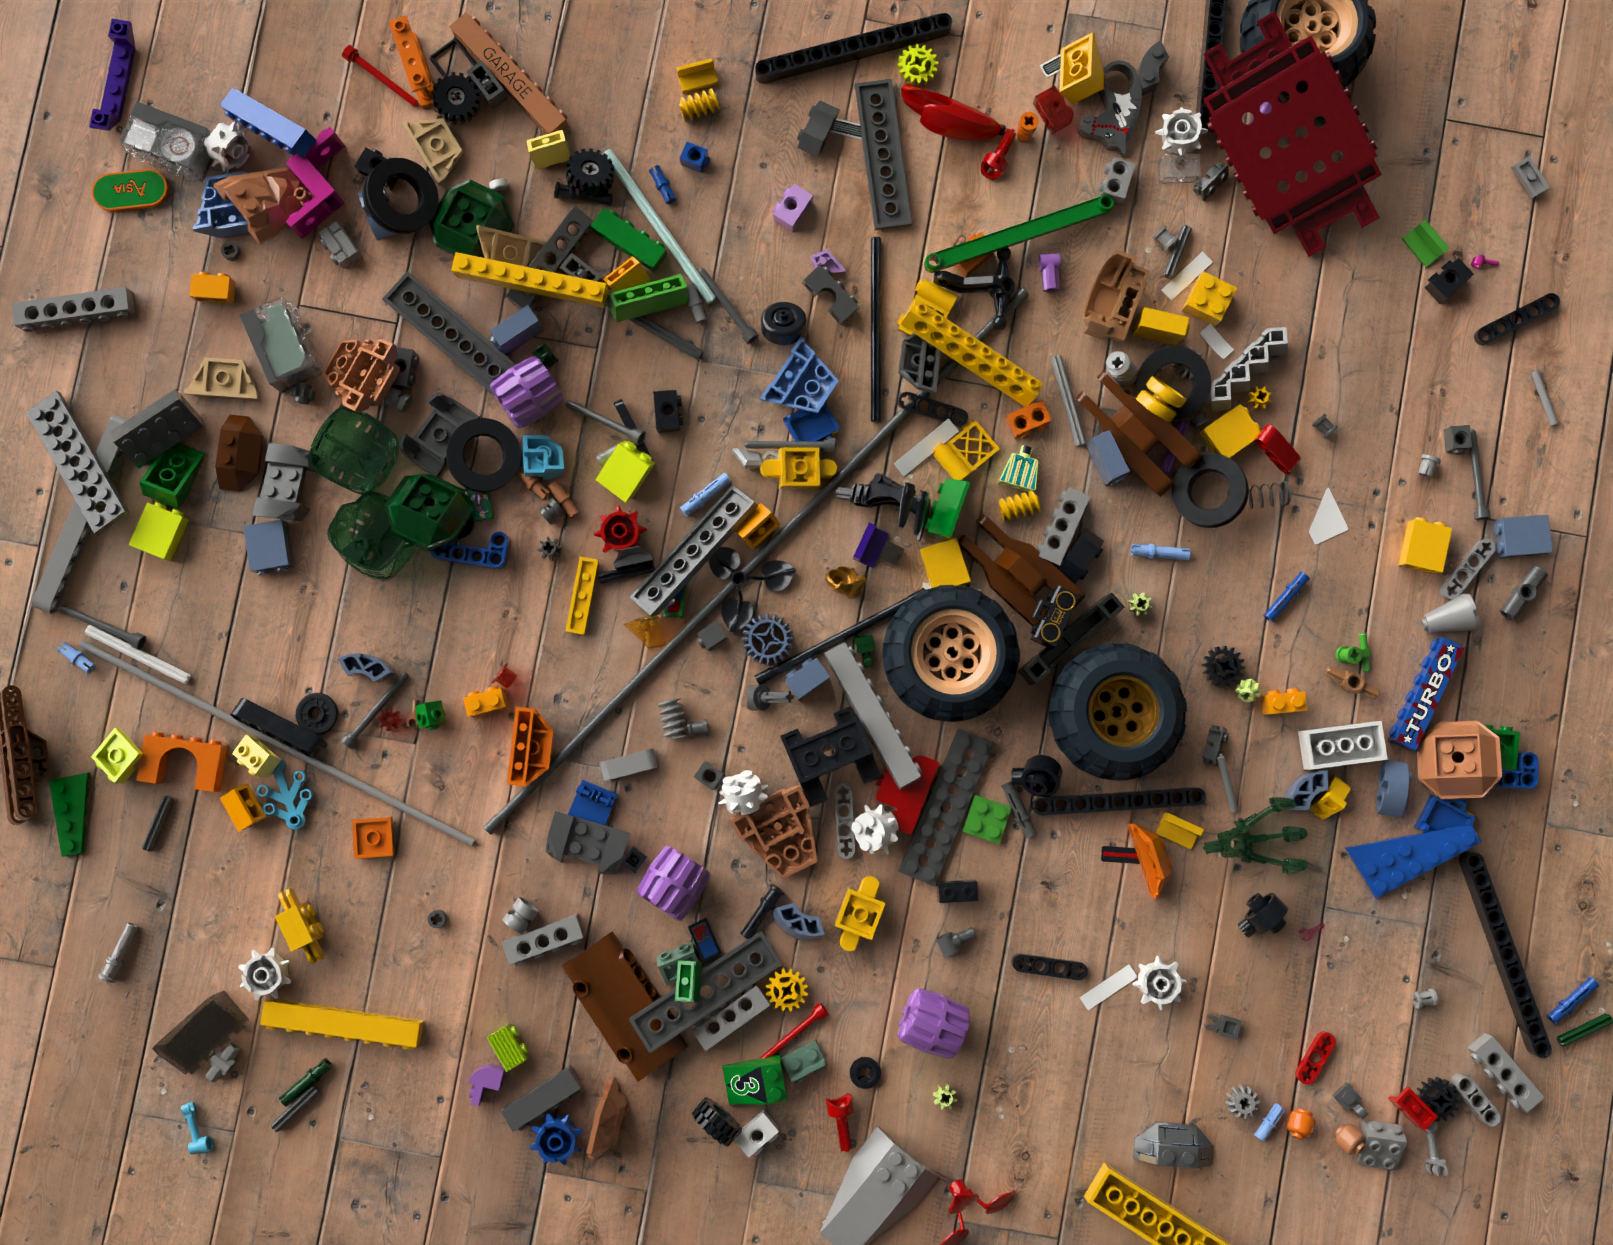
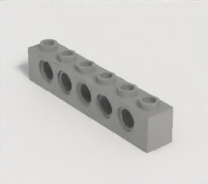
M127 287L12 303L14 326L22 329L24 332H32L36 328L52 329L56 325L72 326V323L77 322L88 324L91 323V320L108 321L112 317L128 318L129 315L136 314L134 295ZM115 302L114 306L110 308V304ZM96 304L95 309L91 311V307ZM77 307L76 312L72 314V310ZM58 310L57 314L53 316V313Z

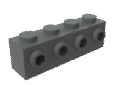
M569 1065L506 1105L500 1112L512 1132L517 1129L522 1131L530 1125L529 1121L532 1119H541L551 1107L554 1110L563 1104L562 1100L569 1097L572 1099L577 1096L583 1084L573 1067Z

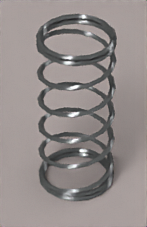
M1282 481L1280 485L1277 482H1273L1271 487L1264 483L1261 488L1255 484L1252 485L1249 490L1250 508L1253 509L1254 506L1251 494L1254 486L1259 490L1260 507H1264L1261 492L1264 485H1267L1270 490L1269 502L1272 507L1274 506L1273 484H1277L1280 489V504L1282 506L1289 505L1291 490L1288 482ZM1284 484L1287 489V502L1284 498Z

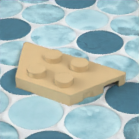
M434 119L432 121L419 120V122L414 123L402 122L439 186L442 185L463 154L462 149L444 119Z
M480 225L476 227L484 258L528 267L547 242Z
M205 357L200 364L199 370L193 375V381L188 389H184L185 395L259 400V395L244 360Z

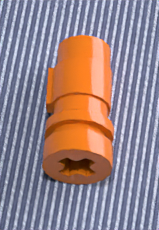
M1025 112L1020 117L1017 129V139L1019 141L1028 142L1033 136L1039 122L1035 113Z

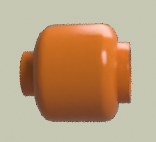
M1297 1108V1111L1290 1113L1287 1129L1292 1132V1137L1303 1140L1304 1137H1312L1316 1120L1312 1117L1313 1114L1311 1112Z

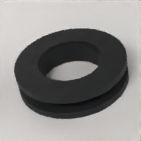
M390 158L382 161L368 174L363 185V202L368 214L380 227L393 233L410 234L420 230L432 220L438 208L439 197L434 180L422 166L409 159ZM399 178L407 181L414 188L418 197V206L413 213L401 214L394 211L387 204L383 194V187L387 180Z
M1166 346L1150 354L1141 365L1137 377V392L1139 395L1141 390H1146L1154 394L1147 388L1146 383L1152 376L1155 377L1158 370L1163 366L1177 363L1187 367L1194 378L1193 389L1186 397L1187 401L1181 408H1176L1169 404L1176 412L1173 420H1178L1191 416L1204 405L1211 390V375L1206 362L1195 351L1183 346Z
M477 418L463 423L454 431L447 445L446 461L450 473L459 484L472 491L491 492L502 488L515 476L520 466L521 450L516 436L506 425L494 419ZM478 436H487L497 441L503 451V462L498 470L488 475L477 474L471 471L464 460V448L471 439Z
M1206 453L1202 454L1203 457L1189 470L1184 464L1178 470L1173 481L1175 484L1172 486V497L1179 513L1189 522L1203 528H1217L1227 525L1241 514L1248 500L1249 485L1244 472L1232 459L1221 454ZM1215 472L1225 476L1228 480L1230 487L1229 496L1218 508L1202 509L1196 506L1192 500V485L1201 475Z

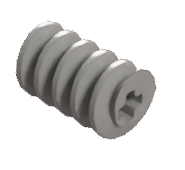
M1121 351L1109 355L1106 360L1107 369L1117 384L1123 387L1132 385L1137 380L1138 370L1128 355Z
M682 698L667 700L658 704V707L664 708L659 712L660 715L666 716L661 719V722L667 723V725L662 727L663 730L668 731L664 734V737L670 738V740L688 737V734L682 733L687 729V727L681 726L682 723L686 722L685 719L680 718L684 712L678 711L683 704L677 703V701Z

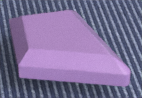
M828 249L810 256L815 269L821 265L822 267H827L831 273L846 271Z

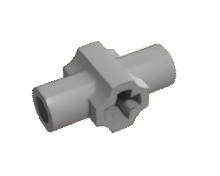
M230 1042L225 1050L220 1049L210 1060L209 1064L212 1067L205 1075L206 1078L212 1082H217L222 1074L224 1076L227 1075L235 1066L237 1060L234 1058L241 1048L237 1044Z

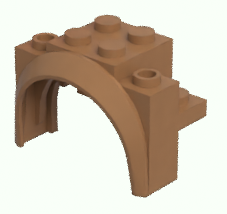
M1116 250L1106 260L1092 285L1083 312V319L1087 326L1085 334L1101 340L1106 336L1116 341L1124 342L1150 270L1134 265L1137 257Z

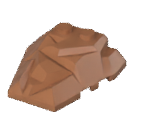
M290 167L233 175L214 184V188L225 201L230 199L246 219L248 231L259 245L276 237L280 233V229L287 224L286 221L289 219V216L303 207L300 200L294 196L295 189L302 187L307 192H310Z
M365 339L364 342L341 340L322 374L329 385L335 388L336 395L343 400L342 404L360 413L367 410L369 406L380 405L387 396L391 385L396 380L400 371L399 366L394 363L398 357L397 347L395 344L384 339H377L376 342L370 339Z
M800 785L792 786L788 789L782 788L768 795L764 803L762 802L759 805V810L746 815H741V812H739L730 819L738 837L745 841L756 854L758 853L765 860V863L782 879L817 862L809 803Z
M612 1076L607 1080L606 1088L603 1091V1099L600 1100L595 1114L586 1152L589 1159H596L602 1153L617 1145L619 1138L623 1139L626 1127L622 1125L624 1119H628L630 1107H627L628 1099L623 1093L619 1092L620 1086L615 1077Z

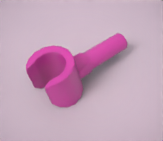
M1478 255L1472 259L1471 266L1474 268H1482L1483 264L1498 266L1499 261L1485 259L1484 255Z

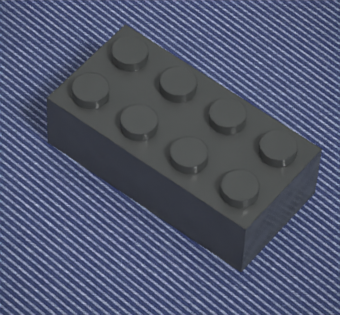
M174 389L112 430L111 435L113 443L138 468H141L203 427V423L196 410L177 389Z

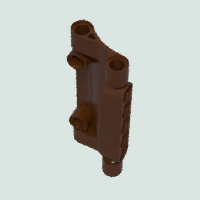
M613 931L562 965V968L573 983L574 994L586 1009L619 1062L627 1065L637 1082L688 1047L681 1034H678L651 1053L644 1046L628 1019L661 996L633 953L627 948H622L620 941ZM669 1009L667 1017L673 1020L675 1017ZM659 1019L652 1020L650 1028L653 1031L659 1030L661 1028V1021Z

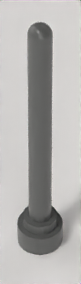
M700 268L698 273L742 330L744 341L747 344L755 341L759 336L757 331L746 325L706 270Z
M567 400L565 403L568 408L629 436L631 442L636 445H641L645 440L646 432L639 428L630 429L571 400Z
M1471 429L1472 448H1470L1477 503L1474 511V520L1491 518L1490 510L1485 506L1476 431Z
M828 438L824 442L746 441L744 446L747 449L819 448L824 449L828 453H836V438Z
M65 605L59 607L60 612L123 638L136 649H141L146 642V636L141 633L131 634Z
M403 672L353 732H349L341 738L343 744L353 750L358 744L359 735L408 679V673Z

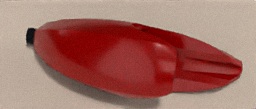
M904 84L901 89L904 102L921 115L919 122L927 130L935 134L957 140L981 141L997 135L1003 136L1006 131L1005 125L999 124L987 114L947 96L910 84Z

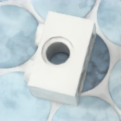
M763 1109L742 1128V1131L734 1141L748 1158L751 1155L756 1156L763 1150L762 1146L766 1142L771 1143L778 1137L779 1126ZM754 1131H761L763 1137L756 1139L752 1133Z

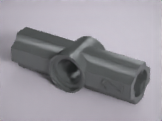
M1533 565L1519 585L1512 589L1511 596L1500 609L1501 615L1515 621L1528 602L1535 598L1538 588L1548 576L1547 571ZM1522 589L1526 592L1525 597L1522 595Z

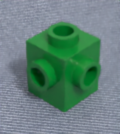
M441 700L415 706L416 721L419 729L427 728V731L439 729V725L446 723L445 711L443 710Z

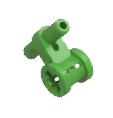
M1361 633L1359 634L1360 648L1341 646L1336 651V659L1339 663L1357 664L1362 659L1363 671L1368 672L1371 670L1369 658L1371 656V649L1368 648L1367 634Z

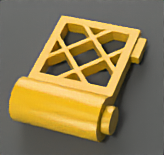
M927 279L919 280L915 288L917 294L910 307L918 299L947 318L958 296ZM901 314L897 321V324L900 325L898 329L908 335L913 334L912 331L900 324L905 316Z
M969 420L961 427L963 431L945 445L940 443L933 449L935 459L954 480L963 481L970 473L1000 450L998 445L976 420L974 422ZM973 427L979 432V439L969 438V431ZM957 440L966 441L965 450L957 449L953 443ZM969 441L979 442L978 452L968 451ZM982 443H988L993 450L990 453L981 452ZM968 454L978 455L977 463L974 466L968 462Z

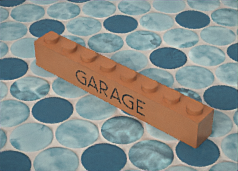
M465 12L449 26L453 35L478 62H484L502 88L545 134L560 130L564 131L569 127L566 121V114L561 109L558 111L554 107L555 103L553 100L541 93L543 91L536 82L533 84L529 80L530 76L524 69L520 70L517 67L518 64L511 55L508 57L504 53L505 49L499 42L495 43L492 40L493 37L490 32L480 27L481 24L474 15L471 17Z

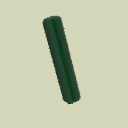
M1605 1013L1557 1036V1041L1560 1046L1565 1047L1611 1025L1613 1020L1609 1014Z

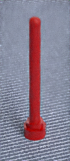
M348 45L343 50L342 57L352 63L356 62L412 106L417 107L419 105L417 99L361 58L358 50L352 45Z
M819 1002L813 1007L814 1010L809 1017L760 1058L776 1055L816 1020H824L829 1015L827 1009Z

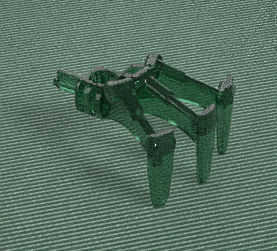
M1271 797L1269 798L1270 806L1244 820L1242 818L1234 821L1236 828L1219 833L1217 835L1218 840L1205 842L1203 849L1206 851V854L1220 852L1224 858L1237 857L1241 858V862L1244 863L1254 861L1262 864H1273L1281 866L1285 874L1297 873L1307 868L1305 860L1287 858L1281 861L1253 853L1252 847L1253 843L1282 837L1286 842L1302 840L1307 837V831L1301 827L1285 826L1282 829V833L1251 836V833L1248 831L1258 821L1274 811L1289 810L1296 806V803L1291 798ZM1231 840L1234 841V847H1233V848H1232V846H1231Z

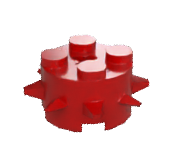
M617 506L614 513L608 516L602 514L599 516L603 523L601 524L600 531L595 532L594 536L601 537L605 542L604 553L610 550L619 552L621 549L635 546L641 547L639 543L640 535L647 531V528L641 527L637 523L636 519L639 512L635 511L628 514L622 512L620 506ZM619 528L625 531L622 536L616 534Z

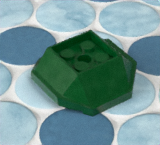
M471 179L446 190L434 217L429 222L437 248L453 256L457 252L484 258V254L476 229L477 225L511 233L514 227L505 197ZM467 218H474L471 223H465Z
M432 474L404 476L385 504L393 536L427 552L436 549V547L454 542L473 514V506L466 490Z

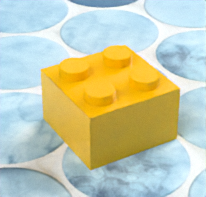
M1203 271L1197 278L1182 311L1216 327L1221 322L1237 287Z

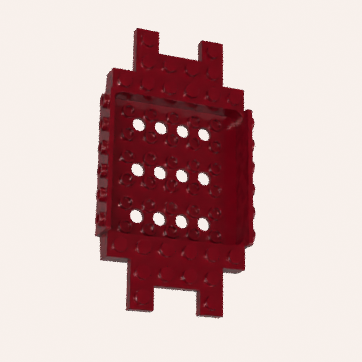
M1273 11L1256 21L1265 40L1231 60L1226 55L1221 43L1203 53L1220 86L1219 90L1203 100L1212 115L1209 117L1210 122L1207 124L1211 132H1216L1219 139L1216 142L1221 150L1225 149L1227 153L1225 159L1230 167L1234 166L1236 170L1234 176L1238 184L1243 183L1245 189L1242 191L1246 199L1252 200L1254 206L1251 208L1255 216H1260L1261 220L1266 219L1273 234L1292 225L1309 257L1326 248L1318 230L1349 213L1354 212L1362 228L1380 219L1364 185L1380 177L1382 174L1374 160L1377 157L1375 150L1378 148L1373 139L1369 140L1366 134L1369 130L1364 122H1360L1358 118L1360 112L1357 106L1351 105L1349 101L1351 94L1347 87L1343 89L1340 83L1343 80L1338 69L1334 71L1331 65L1334 61L1330 53H1325L1323 50L1320 52L1312 35L1292 45L1276 12ZM1300 81H1305L1308 84V89L1303 93H1299L1296 90V85ZM1284 91L1288 92L1290 95L1289 101L1280 103L1278 95ZM1264 102H1269L1272 106L1271 111L1267 114H1263L1260 111V106ZM1248 112L1252 113L1254 116L1253 122L1244 124L1242 116ZM1317 116L1325 118L1326 122L1323 127L1318 128L1314 125V119ZM1300 126L1307 128V135L1303 138L1296 136V130ZM1281 137L1289 139V145L1286 148L1278 146V140ZM1263 147H1269L1271 149L1270 157L1262 158L1260 150ZM1337 150L1343 153L1342 160L1334 162L1331 158L1332 153ZM1317 161L1325 163V168L1321 172H1316L1313 169V165ZM1297 172H1306L1307 178L1304 182L1296 181L1295 175ZM1281 181H1286L1289 184L1286 192H1280L1277 189Z

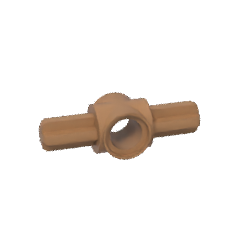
M1328 666L1325 670V676L1339 682V686L1345 691H1351L1355 694L1362 693L1372 699H1376L1380 694V690L1365 683L1366 680L1360 674L1350 671L1343 672L1332 666ZM1351 677L1355 680L1354 687H1351L1349 684Z

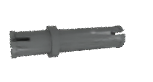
M1012 781L1001 785L1016 815V822L1020 824L1025 837L1029 838L1036 835L1037 832L1030 820L1031 815L1027 813Z

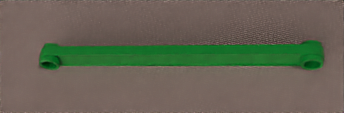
M1103 195L931 253L925 258L924 268L929 273H935L1105 215L1113 208V198L1109 195ZM929 261H934L937 265L933 266Z

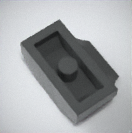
M640 546L619 550L618 556L613 563L615 569H620L646 562H654L652 554L643 550Z

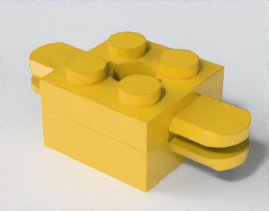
M780 448L778 459H767L760 466V472L763 477L778 478L779 489H817L820 486V478H831L837 471V465L833 460L819 459V448Z
M874 876L864 877L858 891L848 887L836 918L835 926L844 929L840 938V945L846 951H854L858 947L861 936L872 940L886 904L885 901L876 898L880 883Z
M292 888L286 889V892H280L278 896L285 911L276 915L275 919L290 951L293 952L303 948L311 964L316 963L317 959H324V953L318 942L319 939L324 937V929L314 916L316 913L313 906L309 905L308 902L300 904Z

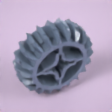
M766 613V619L764 620L760 614L758 615L759 622L752 618L754 625H746L750 631H743V634L748 635V638H742L743 642H748L743 648H750L751 650L747 652V655L750 656L754 653L755 655L752 660L756 661L759 657V664H763L764 659H767V665H770V659H773L774 663L778 664L776 658L780 657L782 661L785 660L782 653L784 652L786 655H789L790 652L786 648H793V645L788 643V641H794V637H788V634L793 633V630L786 631L789 623L782 625L784 621L782 617L779 621H776V614L773 615V619H769V613ZM770 624L765 633L754 632L759 626ZM775 626L779 627L783 632L784 641L774 636ZM771 630V638H774V641L769 642L765 649V640L763 641L761 637H767ZM752 638L763 643L761 653L754 648ZM773 645L782 646L777 653L767 655L769 647Z

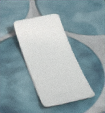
M1209 324L1200 332L1205 341L1222 359H1225L1234 351L1212 324Z

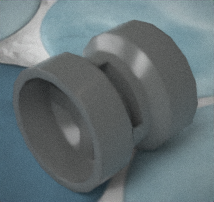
M553 498L548 501L547 506L541 507L538 510L550 524L555 522L557 516L565 513Z

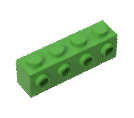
M679 274L609 293L610 310L617 323L687 304L688 286L682 275Z

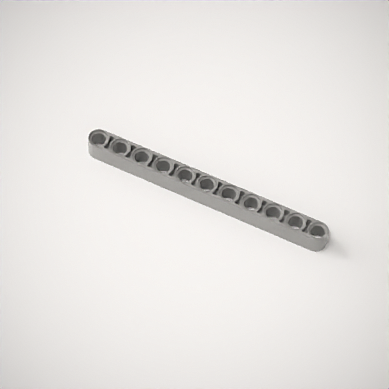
M116 414L110 418L95 452L111 482L124 455L113 443L111 431L129 420ZM86 473V476L83 480L84 482L88 479V473ZM97 488L93 489L92 497L96 495ZM76 500L32 599L33 607L53 614L58 609L92 530Z

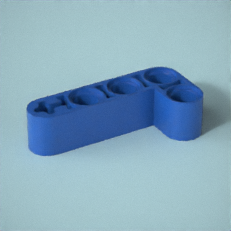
M498 531L491 535L489 549L449 543L436 547L430 553L440 561L491 569H503L508 562L511 540L505 533ZM499 537H504V544L497 546L496 540ZM441 548H442V549H444L445 551H449V554H447V553H440V554H438V553H437V550H441ZM463 550V557L456 559V552ZM481 552L483 555L482 559L479 562H475L474 556L476 553ZM500 555L502 558L501 562L494 565V557Z
M1518 752L1517 770H1502L1503 778L1495 787L1521 789L1536 787L1538 784L1539 768L1537 755L1532 752ZM1525 756L1528 759L1527 765L1523 761ZM1505 774L1508 776L1507 783L1504 782ZM1524 776L1527 777V783H1526V784H1524V782H1523V777H1524Z

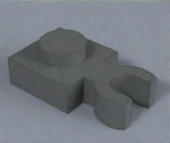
M1207 1014L1206 1017L1213 1019L1212 1025L1204 1024L1205 1028L1208 1030H1215L1217 1028L1216 1034L1235 1040L1238 1039L1241 1020L1221 1015L1220 1020H1218L1216 1016Z

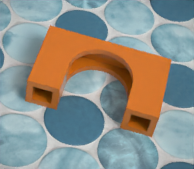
M152 731V735H144L141 751L143 755L140 758L136 781L154 784L163 783L168 758L174 751L185 748L193 753L198 764L194 789L220 792L228 749L227 745H221L222 741L210 740L209 743L202 742L203 738L190 737V740H185L183 735L171 734V737H164L165 733Z

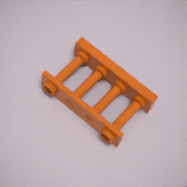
M407 16L388 21L412 92H416L422 109L434 106L432 101L434 84L418 37L415 32H412Z

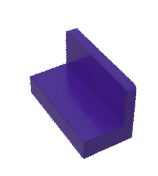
M869 522L853 559L873 568L889 534L876 528V525Z

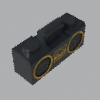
M1057 586L1048 593L1046 598L1049 600L1048 602L1039 599L1031 617L1040 622L1033 625L1030 632L1033 635L1030 640L1050 650L1055 648L1079 595L1061 586ZM1045 607L1047 608V611L1044 617H1042L1040 615Z

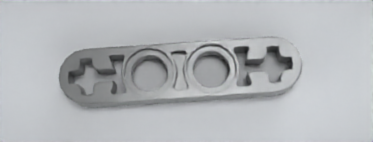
M1483 539L1473 546L1440 588L1442 598L1452 600L1460 596L1494 553L1496 546L1492 540ZM1487 544L1488 550L1482 552L1481 555L1478 554L1484 548L1482 545ZM1471 557L1477 559L1478 565L1476 567H1472L1469 564ZM1460 571L1466 574L1464 582L1458 580L1457 575ZM1455 584L1458 585L1453 588V594L1448 595L1449 591L1447 588H1452Z
M841 783L836 786L834 791L837 850L840 857L849 859L855 854V838L852 830V823L854 822L852 790L849 785ZM842 786H845V789L849 791V793L845 794V800L850 799V803L843 802L838 804V800H842L841 794H838V790H841ZM841 806H847L850 809L848 816H840L838 811ZM848 825L851 833L848 836H842L840 834L841 826ZM840 838L845 840L852 838V842L848 841V847L852 848V851L847 856L844 852H841V849L844 848V842L840 843Z

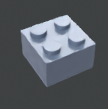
M809 658L802 663L803 668L799 671L794 669L786 675L785 683L798 701L830 679L829 674L817 658L814 660Z

